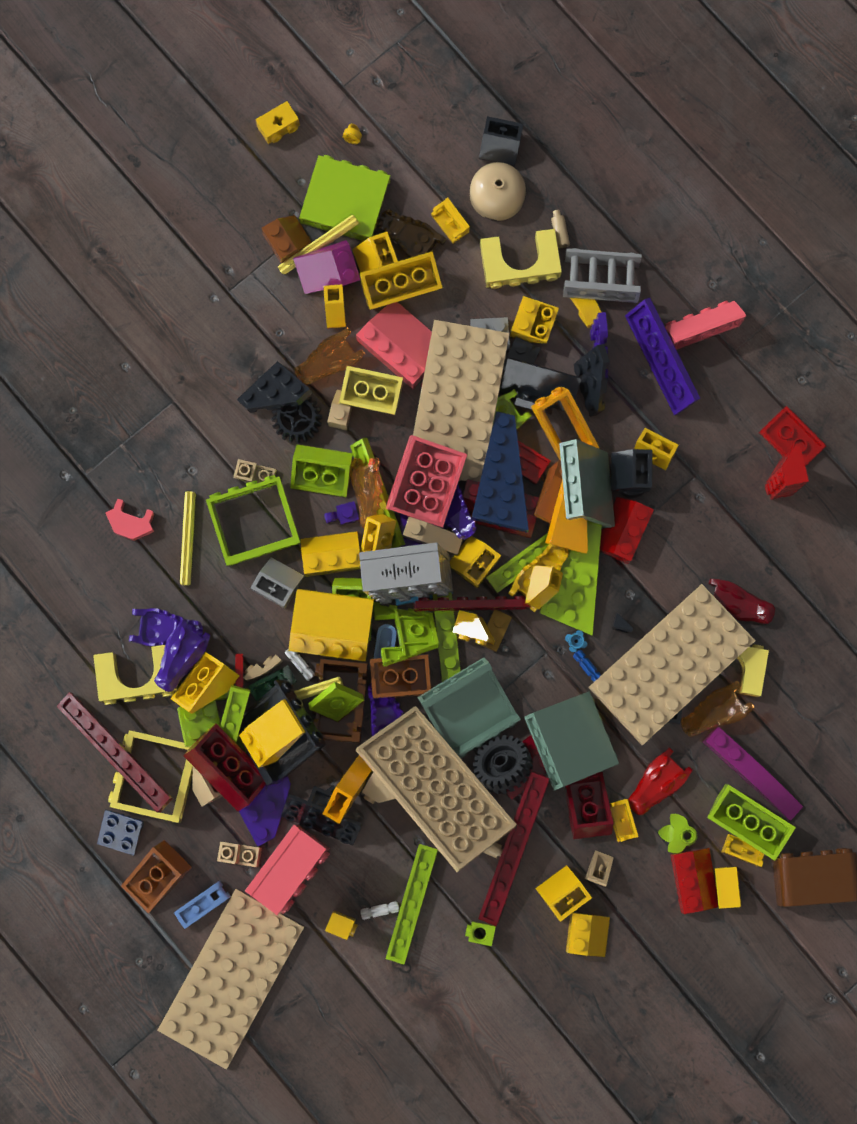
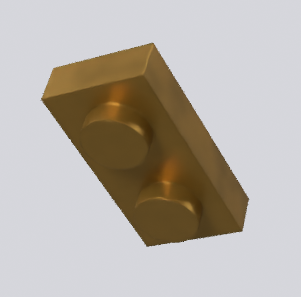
M498 610L493 611L487 627L495 643L494 645L487 643L483 647L497 652L511 621V616Z

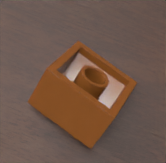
M295 215L277 218L261 228L263 236L281 264L312 243Z

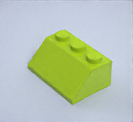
M296 445L292 462L290 488L347 497L353 453Z

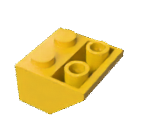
M388 232L369 237L352 249L360 273L398 262Z
M523 296L510 337H518L529 343L547 344L559 308Z
M471 536L459 548L458 555L455 554L452 557L450 565L454 572L478 588L499 561L501 555L486 543Z
M567 865L535 888L560 922L592 898Z

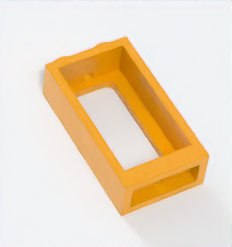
M564 387L555 388L549 396L537 399L535 404L531 406L560 461L559 443L561 441L545 413V408L558 400L561 402L580 440L599 448L568 389Z

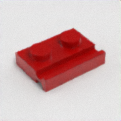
M518 441L522 477L536 485L551 460Z

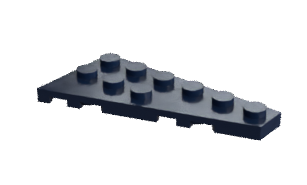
M496 411L471 520L528 533L515 415Z

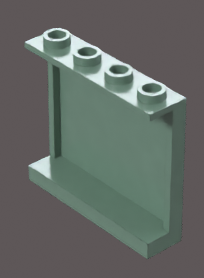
M577 439L559 443L566 519L582 518L602 525L601 529L614 527L615 520L608 452Z
M484 657L417 697L435 729L460 758L464 757L473 748L481 747L488 739L499 736L501 731L506 728L514 727L521 720L493 673L490 663Z
M590 692L583 693L524 717L547 775L551 778L550 782L554 790L619 764L617 754L613 750L610 737L603 726L602 718L596 709L595 701Z

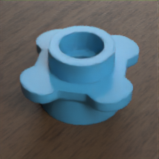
M577 630L572 635L567 634L565 637L571 652H576L577 649H584L587 646V642L584 641L583 632Z

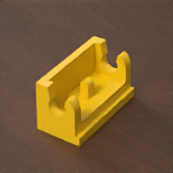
M448 197L433 208L431 216L452 244L469 233L470 226Z
M628 799L609 803L617 842L639 837Z
M730 834L727 835L722 853L762 867L764 856L762 852L738 837Z
M737 866L715 868L719 909L741 907Z

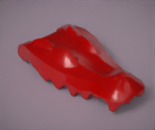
M670 747L648 765L636 790L628 798L630 809L635 814L644 815L651 807L660 803L666 797L673 795L684 785L692 773L693 769L689 766L683 770L670 758L674 752Z

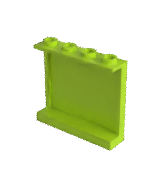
M318 155L300 213V224L329 231L351 215H354L359 224L343 234V236L365 241L369 237L374 236V230L388 184H390V175L382 170L373 171L364 165L355 166L346 160L337 161L328 155Z

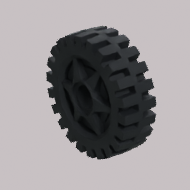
M503 735L502 739L499 736L495 737V741L490 739L488 746L483 744V750H478L477 754L479 756H475V763H473L474 773L482 785L489 792L493 793L494 791L496 794H500V792L506 794L507 789L510 792L515 791L514 786L520 788L522 786L520 782L525 783L527 781L525 776L529 777L530 770L533 769V759L524 743L518 738L515 739L514 736L508 738L507 735Z

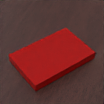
M787 406L759 432L782 456L795 444L800 443L805 467L826 447Z

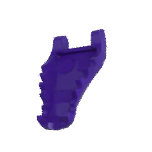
M457 484L444 523L452 528L459 539H467L476 532L477 526L474 520H471L472 517L469 514L462 491Z
M133 609L132 615L141 616L139 635H129V642L145 646L166 645L167 639L184 618L162 609ZM185 619L188 621L186 628L202 637V624L199 621Z
M185 619L181 620L167 639L160 664L161 668L154 679L156 685L167 692H172L177 687L179 681L200 660L210 639V634L206 632L200 637L187 629L188 621Z
M370 683L367 691L371 705V734L374 736L401 717L404 712L399 709V703L396 702L395 697L373 698L372 683Z

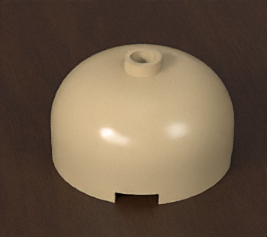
M500 162L487 164L476 172L471 181V204L476 212L484 218L487 217L497 221L509 219L520 211L525 200L526 186L520 172L509 164Z

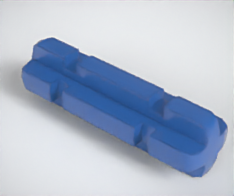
M578 650L573 655V658L577 662L579 661V665L586 674L592 677L591 680L593 682L601 676L591 661L585 658L582 650Z

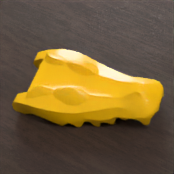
M549 544L543 553L538 555L520 571L508 594L513 597L518 591L526 596L534 566L554 567L561 571V567L569 555L568 549ZM533 607L530 608V610H532L533 612H536L537 610Z

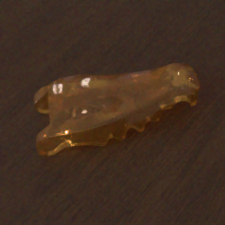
M346 328L324 339L317 349L308 356L307 360L295 368L296 377L305 385H309L320 378L346 370L347 366H354L365 355L363 349L356 353L353 351L345 339L351 334L350 329Z
M355 458L351 464L350 478L358 503L360 526L365 529L367 516L377 515L376 511L381 508L379 504L383 501L379 498L383 493V490H381L383 483L379 475V458H371L368 466H362L363 461L360 458Z
M735 681L707 695L705 701H701L695 707L694 712L681 719V726L688 736L694 737L706 730L736 723L745 718L755 707L752 702L743 706L735 693L741 688V685L738 681Z

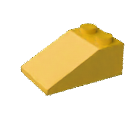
M205 652L174 693L171 700L193 714L227 693L231 685L235 684L239 675Z
M284 699L248 725L239 736L258 768L275 763L305 733V730L286 699Z

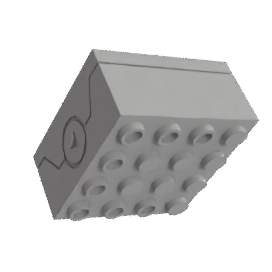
M437 542L359 552L363 592L380 602V604L392 603L393 599H399L402 602L410 601V597L430 598L429 595L437 594V597L448 596L449 592H453L450 555Z

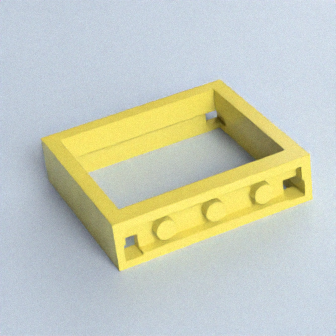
M130 730L123 739V745H125L130 754L135 738L186 750L189 749L182 742ZM186 759L173 815L157 813L156 811L119 803L125 779L119 772H116L114 775L113 783H115L114 791L110 792L108 802L111 803L110 807L181 823L193 776V766Z

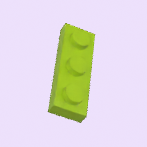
M231 685L220 728L236 743L250 690Z

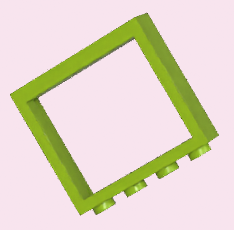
M275 475L264 478L265 481L257 483V480L246 483L247 487L239 489V486L228 489V493L221 495L220 492L209 495L210 498L206 499L226 566L301 544L280 477ZM277 486L293 537L231 556L215 504Z

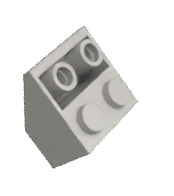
M271 557L260 570L251 586V590L286 609L305 576Z

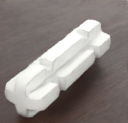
M286 650L285 654L289 659H292L291 662L300 673H303L307 681L311 680L315 673L312 669L308 668L309 666L302 657L297 655L298 652Z
M398 902L373 906L371 909H361V917L365 920L370 919L372 916L374 918L387 915L389 912L396 913L399 911Z

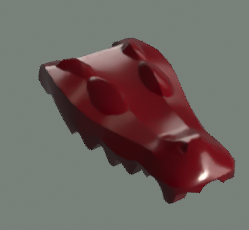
M710 578L708 584L716 587L713 596L736 620L755 621L765 625L772 621L775 615L773 604L759 599L735 583Z

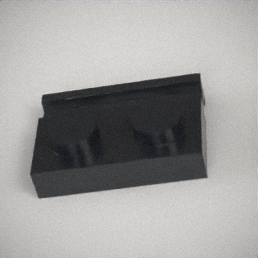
M516 337L504 362L502 373L505 371L508 358L534 364L541 347L534 346L532 343Z

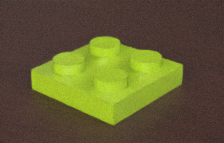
M334 682L308 704L310 710L339 721L363 702L364 697L363 694Z

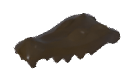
M389 208L382 213L377 221L378 227L388 232L389 236L410 257L431 252L436 243L444 245L446 242V238L437 233L427 223L421 220H414L412 217L405 215L400 216Z

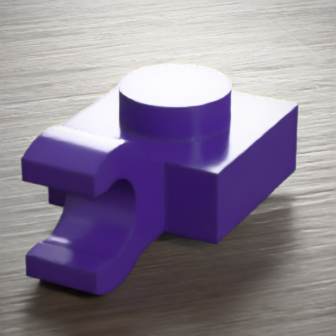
M354 501L337 505V512L324 514L326 523L339 520L340 525L359 521Z

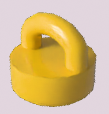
M351 123L344 130L343 138L350 144H359L362 134L358 126Z

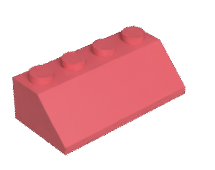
M724 301L714 309L708 307L701 310L700 314L695 316L694 314H689L683 317L681 321H670L665 324V329L677 350L739 327L746 318V314L735 301L730 303Z

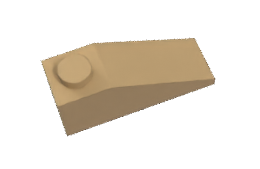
M412 517L408 518L403 533L404 538L422 544L437 542L447 552L458 555L462 539H459L455 533Z

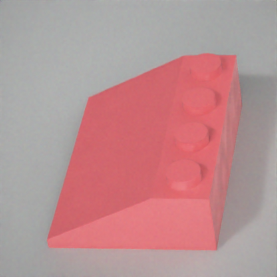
M398 302L388 304L356 334L357 341L398 377H403V381L410 388L414 389L424 378L432 331Z
M411 435L386 509L443 528L467 454Z

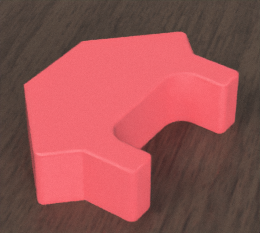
M117 499L114 509L106 512V516L116 535L135 541L154 532L151 525L154 512L151 510H147L143 518H138L124 513L125 502Z

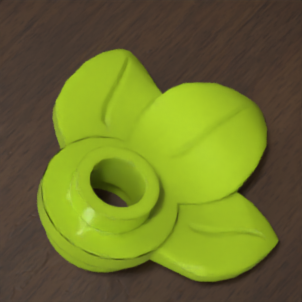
M670 814L671 825H666L658 831L659 836L666 842H669L668 852L680 853L686 846L694 844L697 840L696 830L688 825L685 817L679 814ZM685 832L690 833V839L686 840L684 838Z

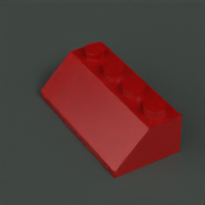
M800 443L795 444L780 459L766 481L765 490L767 495H770L771 500L794 495L809 482Z

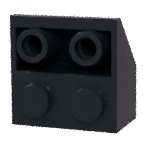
M487 116L479 159L495 163H506L515 167L524 124Z
M631 449L612 452L611 491L650 492L652 489V450Z

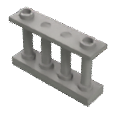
M577 248L566 249L565 262L571 263L570 281L565 280L563 297L638 303L641 286L634 285V269L639 268L642 254L580 250ZM578 263L590 264L589 282L578 281ZM597 265L608 266V284L596 282ZM616 266L627 267L626 285L615 284Z

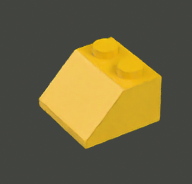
M576 912L571 913L566 952L605 957L610 917Z

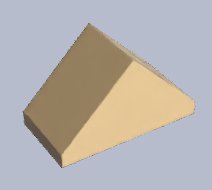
M595 850L585 879L606 887L614 857Z

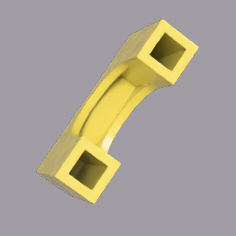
M555 229L536 231L535 241L538 260L532 267L525 270L513 269L505 263L502 257L499 237L480 239L486 288L499 289L502 285L514 287L524 282L535 284L539 280L555 281L560 278L562 271Z
M165 645L151 647L154 672L150 681L139 688H129L121 682L118 675L115 653L93 655L99 701L104 702L105 705L117 704L116 700L124 699V702H134L137 697H143V700L154 699L155 695L162 694L163 697L173 696L174 692L178 689V685L172 692H167L158 687L154 682L161 668L160 664L164 655Z
M752 645V647H748L737 657L742 667L739 694L753 697L761 696L769 650H764V646Z

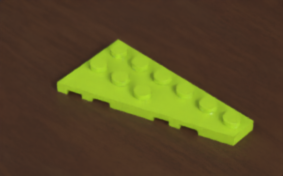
M587 520V554L568 549L569 555L560 571L563 573L559 592L542 606L539 613L593 636L602 525Z

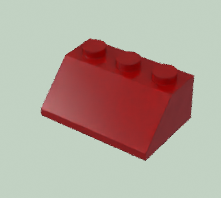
M617 497L613 504L615 526L602 529L599 552L629 564L654 509L637 501Z
M709 848L670 854L681 913L687 914L719 907Z

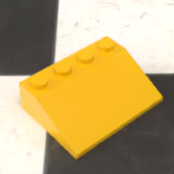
M297 589L289 651L366 661L374 599Z

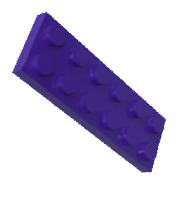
M647 298L627 313L625 317L673 414L677 415L698 401L700 397L651 298Z

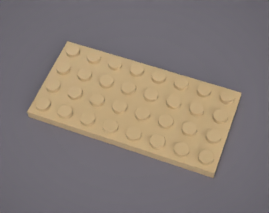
M434 320L413 435L467 454L459 480L467 481V479L480 482L493 427L509 333Z
M701 584L588 688L634 738L643 745L752 645L755 640Z
M416 706L356 749V752L456 872H459L516 827V823Z
M235 889L157 1031L227 1070L302 933L304 926L281 913L279 915L274 914L256 899Z

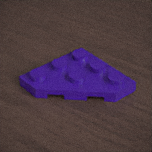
M606 312L598 313L596 319L593 320L590 340L594 341V347L607 343ZM606 369V372H605V378H607V379H608V369Z
M288 777L278 784L268 786L266 784L254 800L239 811L258 847L276 837L282 817L281 814L291 787Z

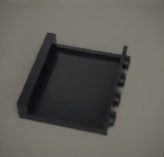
M287 679L274 681L276 686L244 712L238 734L240 741L267 786L280 783L326 745L322 733L317 730L312 717L306 712L303 702L297 697L292 684ZM286 699L305 733L275 763L258 768L239 735L248 725L280 701Z

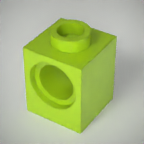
M472 921L471 925L467 924L465 936L468 937V942L492 946L496 926ZM477 928L485 930V936L481 939L474 936V931Z

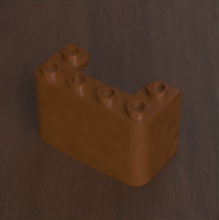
M320 659V664L316 663L315 675L319 677V683L341 677L343 686L363 694L364 697L363 702L339 721L312 711V715L316 716L313 723L317 730L322 733L324 740L351 743L361 742L368 664Z
M852 848L836 849V853H833L832 850L820 851L821 855H813V851L801 852V856L796 857L793 856V853H780L775 861L772 859L777 905L787 907L857 901V853L852 852Z

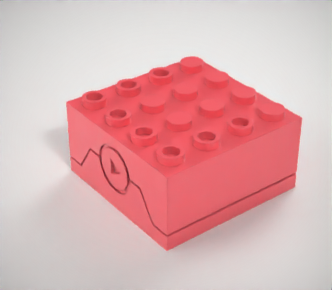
M293 825L246 888L245 892L274 914L286 913L295 902L292 899L298 897L306 888L305 881L311 880L317 873L318 869L316 866L323 864L329 857L330 853L327 851L330 848L300 825Z

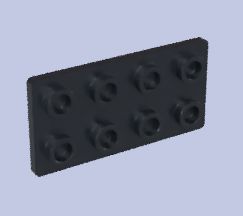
M508 358L499 393L505 395L515 389L517 392L515 405L532 409L531 406L535 404L537 399L541 397L546 398L551 394L552 390L558 387L568 389L575 400L581 377ZM559 400L545 408V413L550 415L553 408L565 411Z
M314 786L308 801L289 794L281 814L282 817L288 821L299 823L307 829L321 832L324 836L338 839L344 844L354 845L362 823L344 817L339 824L323 815L331 798V792Z

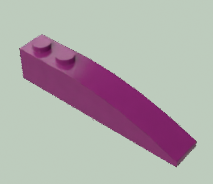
M714 728L702 742L789 821L802 809L803 806L721 728Z

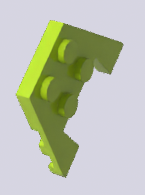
M379 602L373 603L375 620L395 619L400 647L381 648L383 667L438 648L439 641L433 613L414 611L411 608L403 610L398 609L395 605L387 607L380 605Z
M229 691L193 714L181 706L178 707L177 711L185 747L190 748L214 724L217 723L220 727L216 701L228 699ZM238 737V738H237V741H236V744H237L245 753H247L245 747L243 746L242 742L240 741V739H239V737Z

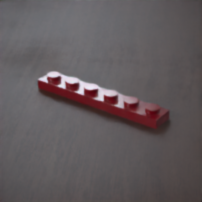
M484 596L476 597V600H468V597H457V600H449V597H439L438 600L422 597L414 602V611L529 610L531 606L525 603L526 596H515L514 599L498 596L495 597V600H488V597Z

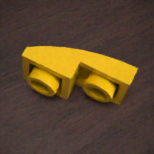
M570 298L579 310L578 315L587 328L591 327L597 314L602 313L596 300Z

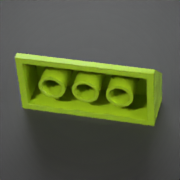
M725 784L707 817L774 861L796 828L728 784Z

